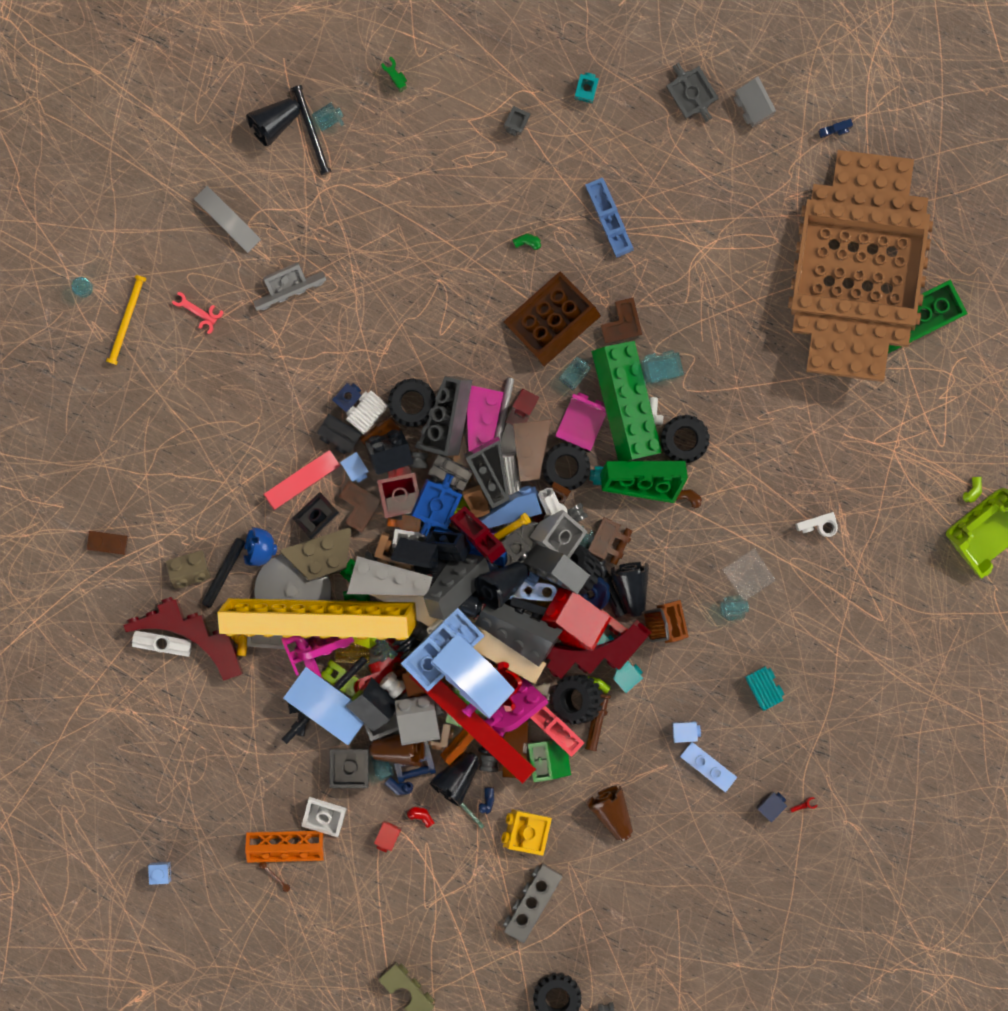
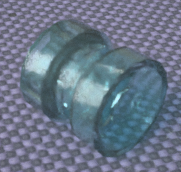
M78 277L72 282V290L79 297L86 298L92 294L93 284L87 278Z

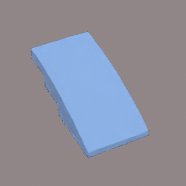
M459 608L448 616L401 662L403 667L427 692L445 676L431 664V661L456 634L472 647L485 636Z
M458 634L431 661V664L446 676L445 679L460 691V695L489 719L515 691L505 678Z
M305 667L283 698L347 745L351 743L364 725V722L345 706L351 699L307 667Z

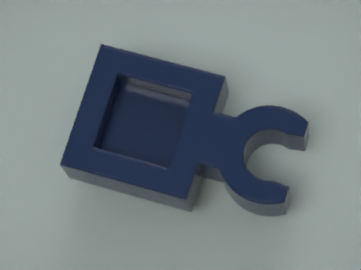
M851 119L832 126L821 128L818 131L820 138L837 133L839 136L850 132L849 129L853 127Z

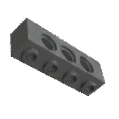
M544 863L540 867L536 866L532 873V876H534L532 882H527L522 890L524 896L521 900L517 899L512 908L515 910L511 917L508 915L503 923L505 927L504 932L522 943H525L563 877L561 873ZM538 881H545L547 887L544 890H538L536 888ZM528 898H535L537 904L534 907H529L526 904ZM520 914H524L528 918L523 924L516 920Z

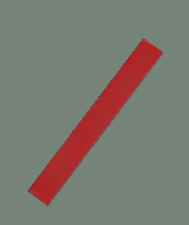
M412 675L409 676L522 784L536 771V768L475 711L471 714V717L464 714L462 709H465L468 704L442 680L427 692Z

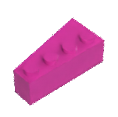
M471 386L467 408L468 452L494 439L504 392Z

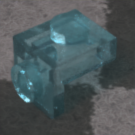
M331 102L311 114L321 131L326 130L337 122L341 126L345 125L341 119L344 117L339 107L334 108Z
M576 356L559 377V380L574 391L591 367L586 361Z

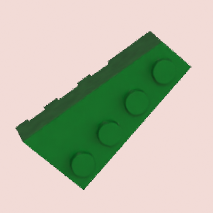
M606 461L600 473L602 491L675 503L688 479L685 461Z

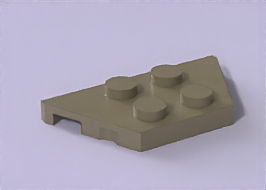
M351 527L281 549L280 552L309 582L344 571L347 565Z

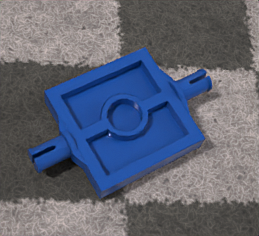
M446 473L442 483H435L426 479L411 512L412 516L424 522L420 534L428 536L431 526H438L447 530L451 521L450 518L454 515L462 497L461 493L449 487L454 477L453 475Z

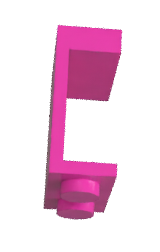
M578 392L577 395L573 394L555 437L578 445L580 448L590 452L607 413L603 402L596 400L594 403L588 400L589 396Z

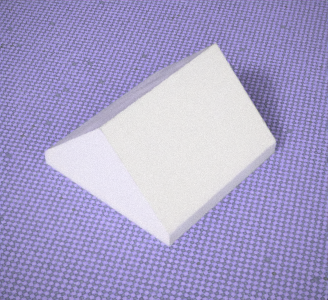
M309 797L302 827L338 837L347 808Z

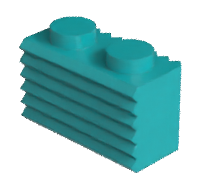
M763 666L744 676L762 711L784 701L782 696L785 694L780 685H775L773 679L776 677L771 668L767 669L766 666Z

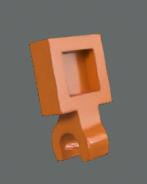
M402 515V520L388 518L387 526L398 527L400 530L412 532L420 531L421 519L410 515Z

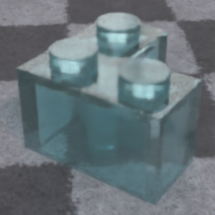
M674 350L663 352V356H656V353L646 355L644 360L641 361L645 384L648 385L683 376L684 372L679 352L674 353Z

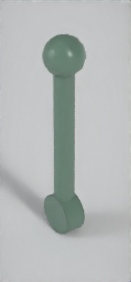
M462 802L461 807L471 816V818L478 824V826L481 829L485 827L482 824V822L479 821V819Z

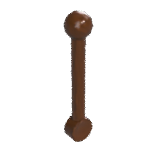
M260 862L259 867L266 870L283 887L284 892H288L290 885L282 882L267 867L265 862Z

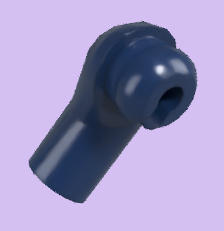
M390 777L384 783L396 795H407L413 790V784L409 781L397 783Z
M494 787L484 788L485 804H479V812L481 814H489L492 811Z

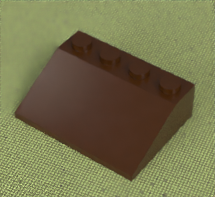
M560 271L503 322L545 367L599 319L601 315L596 307Z

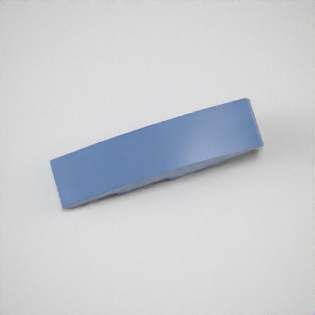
M603 177L586 184V189L616 258L634 251Z

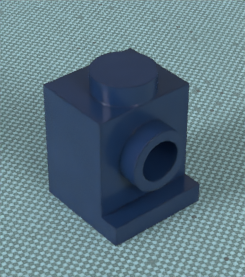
M346 383L332 400L347 413L362 396L360 394L361 389L354 383L351 385ZM351 393V399L346 400L345 394Z

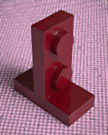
M522 388L505 423L513 425L527 422L539 396Z

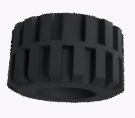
M415 378L404 379L400 383L398 382L392 388L388 397V408L391 415L398 423L407 427H418L426 424L430 417L428 414L436 402L432 388L423 380ZM411 391L419 393L424 400L423 408L416 414H408L401 407L402 397Z
M680 415L671 419L663 428L660 438L664 453L674 461L691 463L698 460L709 447L710 435L708 434L707 426L705 427L704 422L695 416ZM681 428H689L696 435V444L690 450H680L674 443V435Z
M572 443L555 445L546 453L543 459L542 472L544 478L550 486L556 482L568 490H575L583 485L589 476V457L578 445ZM571 456L576 460L578 468L573 477L562 478L556 473L555 463L558 458Z
M578 545L570 559L590 575L578 593L581 596V594L584 595L588 590H591L594 584H597L602 568L600 561L586 547ZM553 583V584H554L555 586H557L558 588H563V587H561V586H559V585Z
M586 675L568 676L557 682L558 685H554L553 690L555 692L551 693L550 697H553V701H550V703L554 705L553 712L558 713L557 717L563 719L564 723L574 725L592 721L593 717L599 715L597 711L602 710L603 706L600 704L604 702V698H601L603 692L598 689L600 685L594 683L593 678H588ZM575 689L581 693L583 698L580 710H577L571 701V696Z
M556 972L549 976L547 974L542 980L538 981L537 986L534 988L533 1002L536 1011H579L581 1007L582 997L577 982L569 975L566 976L564 973L556 974ZM562 988L567 991L569 1001L564 1007L556 1009L547 1004L546 995L551 989Z

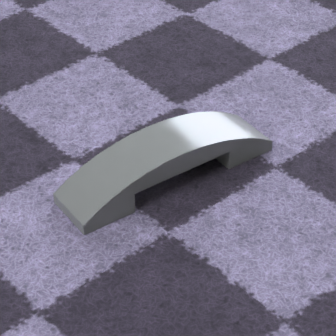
M208 186L194 198L247 253L261 241L253 230Z

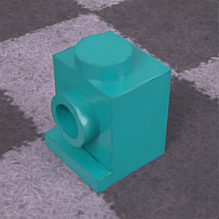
M587 72L584 75L580 74L574 97L575 100L593 104L599 78H595V74ZM589 85L591 89L585 91L583 87Z

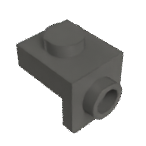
M513 106L504 123L506 132L513 136H516V134L521 136L531 114Z

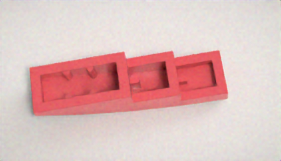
M329 450L263 495L273 510H276L339 468L340 464Z
M546 706L530 717L544 733L571 757L584 744Z

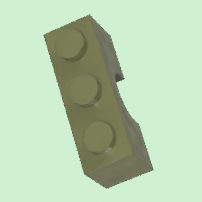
M395 962L379 977L378 980L390 994L399 988L409 990L412 998L404 1007L406 1011H431L434 1008L435 1004L433 1002L435 999L430 993H424L420 987L422 985L415 977L411 979L407 974L409 972L402 963L399 965Z

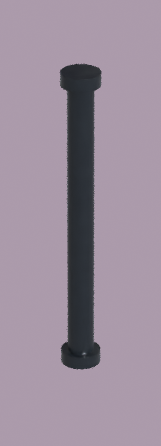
M302 85L295 86L291 90L292 93H295L300 105V110L321 168L320 174H329L332 171L331 168H328L302 93L303 87Z

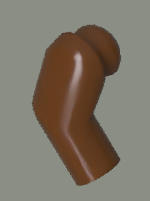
M692 489L681 490L676 499H687L693 508H699L702 501L701 496Z

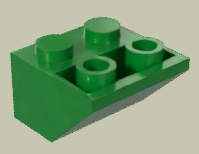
M552 739L528 743L530 762L536 768V771L532 774L534 782L553 780L571 775L568 754Z

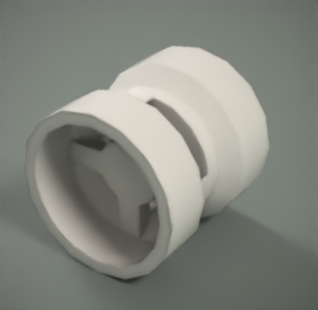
M393 672L388 673L379 685L383 690H387L393 699L398 697L405 689L404 682L402 680L399 681Z

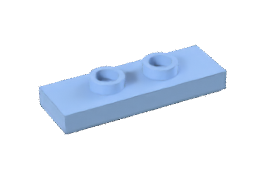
M693 742L680 755L682 759L724 792L737 779L733 773Z

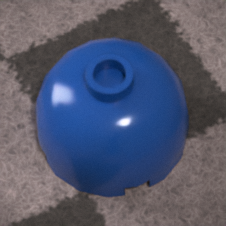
M252 527V530H249L244 547L248 552V556L244 555L245 564L250 566L265 565L271 560L272 556L276 555L277 545L274 544V538L268 531Z

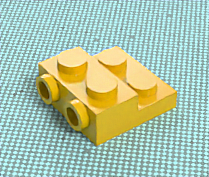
M511 809V813H508L506 816L507 831L503 832L501 841L504 843L503 847L543 856L552 818Z

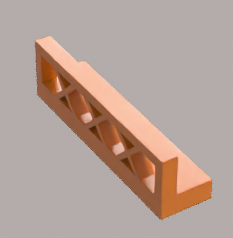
M318 831L246 832L245 853L247 863L324 861L323 833ZM311 837H319V843L311 844L308 840ZM273 838L281 840L278 844H271L269 842ZM291 838H298L300 840L297 844L288 842ZM250 839H260L262 841L258 845H250Z

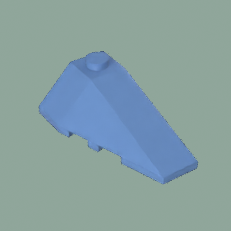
M525 486L520 488L519 491L509 496L510 500L493 509L490 508L489 514L484 517H478V519L488 528L514 522L521 518L520 516L523 513H526L529 517L542 514V505L536 487Z

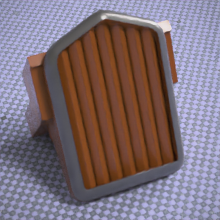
M681 600L657 605V608L644 612L645 627L652 632L649 635L651 642L665 641V643H671L689 637Z

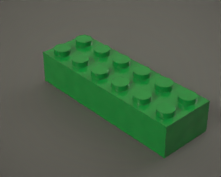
M951 279L922 293V306H918L917 313H921L920 324H916L915 330H911L909 343L968 314ZM889 345L888 354L901 348V346Z
M635 341L605 346L591 351L618 461H631L662 453Z

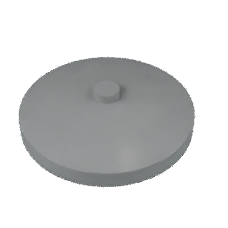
M282 554L275 556L261 568L256 578L254 589L255 599L331 600L332 592L329 576L309 582Z

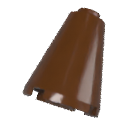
M396 733L374 740L372 745L369 746L370 756H373L374 760L419 767L422 766L420 760H423L425 756L424 742L402 745L400 734Z
M617 785L599 791L597 798L594 799L592 796L587 801V806L616 840L625 841L629 839L633 829L622 787L619 786L618 788Z

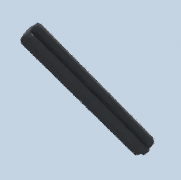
M240 538L235 539L202 601L204 606L212 607L245 545L244 540Z

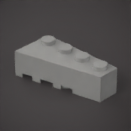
M357 556L347 594L425 596L431 587L433 577Z

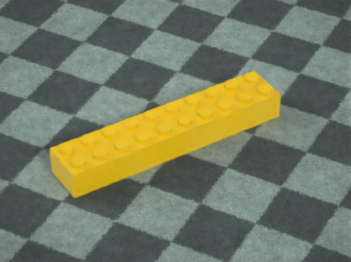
M228 598L217 612L219 634H226L227 636L244 634L247 637L263 635L264 637L282 635L285 638L292 636H301L302 638L319 636L323 639L338 637L340 639L357 637L358 639L376 638L378 640H385L387 638H395L396 640H405L409 638L417 624L415 602Z

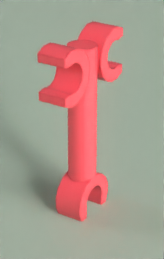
M178 292L177 294L182 297V301L177 303L173 300L172 303L177 307L183 306L204 319L205 321L200 322L199 328L202 329L204 325L208 324L210 328L207 333L211 334L214 330L213 325L217 319L223 316L224 312L221 310L218 315H214L213 310L215 306L212 305L209 308V313L189 302L183 293Z

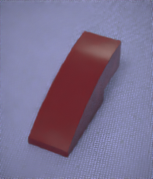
M465 506L450 518L460 532L464 533L468 541L491 564L506 552L503 543Z

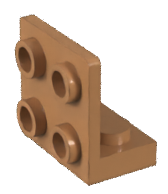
M383 532L374 557L378 558L377 561L385 564L392 562L396 564V567L411 569L413 566L411 564L391 560L392 555L386 552L390 550L393 540L389 539L391 534Z

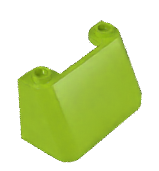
M1006 488L996 490L952 525L946 532L949 541L981 579L991 573L993 569L991 560L1008 547V489Z

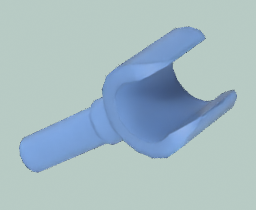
M530 571L525 582L534 587L539 580V576Z

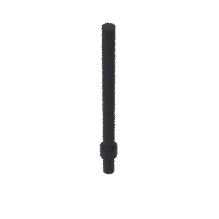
M362 656L333 687L340 690L365 665L367 660ZM304 715L298 722L295 721L282 740L288 744L297 733L300 734L304 730L303 727L311 719Z

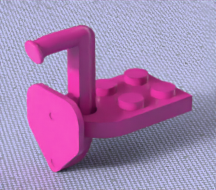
M301 636L281 638L296 676L299 673L295 664L304 661L305 666L321 678V673L314 658L321 655H329L333 650L348 647L354 642L353 637L347 639H340L338 637L323 639L319 636H312L306 639ZM296 642L295 651L290 652L287 645Z
M525 678L522 680V686L519 691L510 697L515 703L516 708L513 711L506 712L500 706L490 719L487 717L485 720L502 737L505 732L518 728L548 704L547 698ZM470 703L465 709H462V712L471 717V714L477 708Z

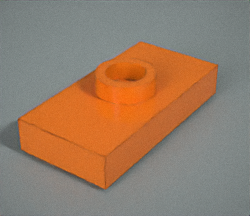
M463 729L440 756L447 764L451 765L459 755L466 751L467 746L474 738Z

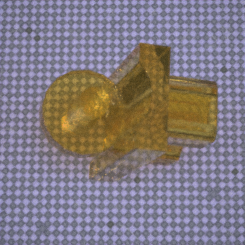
M351 643L348 647L335 649V663H356L362 656L367 660L366 663H370L369 648Z

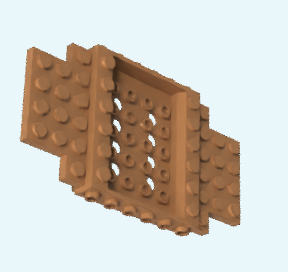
M838 150L833 186L813 184L812 198L807 199V204L802 206L801 216L805 217L804 224L800 223L799 235H802L801 242L797 241L796 253H799V260L794 261L793 271L797 272L796 279L792 278L791 290H794V295L789 297L788 308H792L791 315H795L792 333L811 335L806 372L884 382L889 345L909 347L911 330H915L916 324H920L921 313H917L918 306H922L923 295L920 294V289L925 287L926 276H922L923 269H927L928 265L925 251L930 250L931 239H927L928 232H932L933 221H930V214H927L929 198L909 195L914 159ZM837 240L840 243V247L832 250L828 245L829 242ZM855 242L859 245V249L856 252H851L848 250V245ZM869 245H876L878 252L874 255L869 254L867 247ZM889 247H894L898 253L896 256L890 257L886 254V250ZM830 276L835 280V283L832 286H826L823 280ZM851 279L854 282V286L846 289L842 284L843 281ZM869 281L873 284V289L865 291L862 289V284ZM890 284L892 292L889 294L883 293L881 290L882 285Z

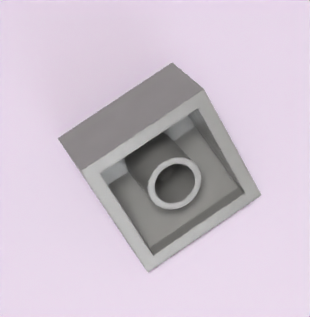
M759 77L754 78L736 90L734 100L738 107H742L744 111L743 118L747 124L750 123L754 127L773 117L776 109Z
M560 510L540 521L530 538L536 544L563 553L570 558L588 531L564 510Z
M429 695L395 701L402 745L440 739L435 701Z

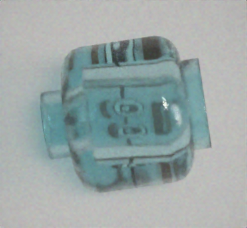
M741 595L725 597L723 602H720L721 616L725 617L727 621L744 619L745 613L749 612L748 601H744Z

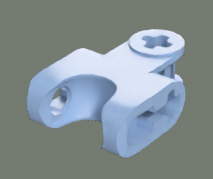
M524 581L509 599L513 597L516 599L552 601L557 592L554 585L537 583L533 587ZM531 587L532 593L526 594L525 588ZM545 587H549L552 590V594L549 597H544L542 594V590Z

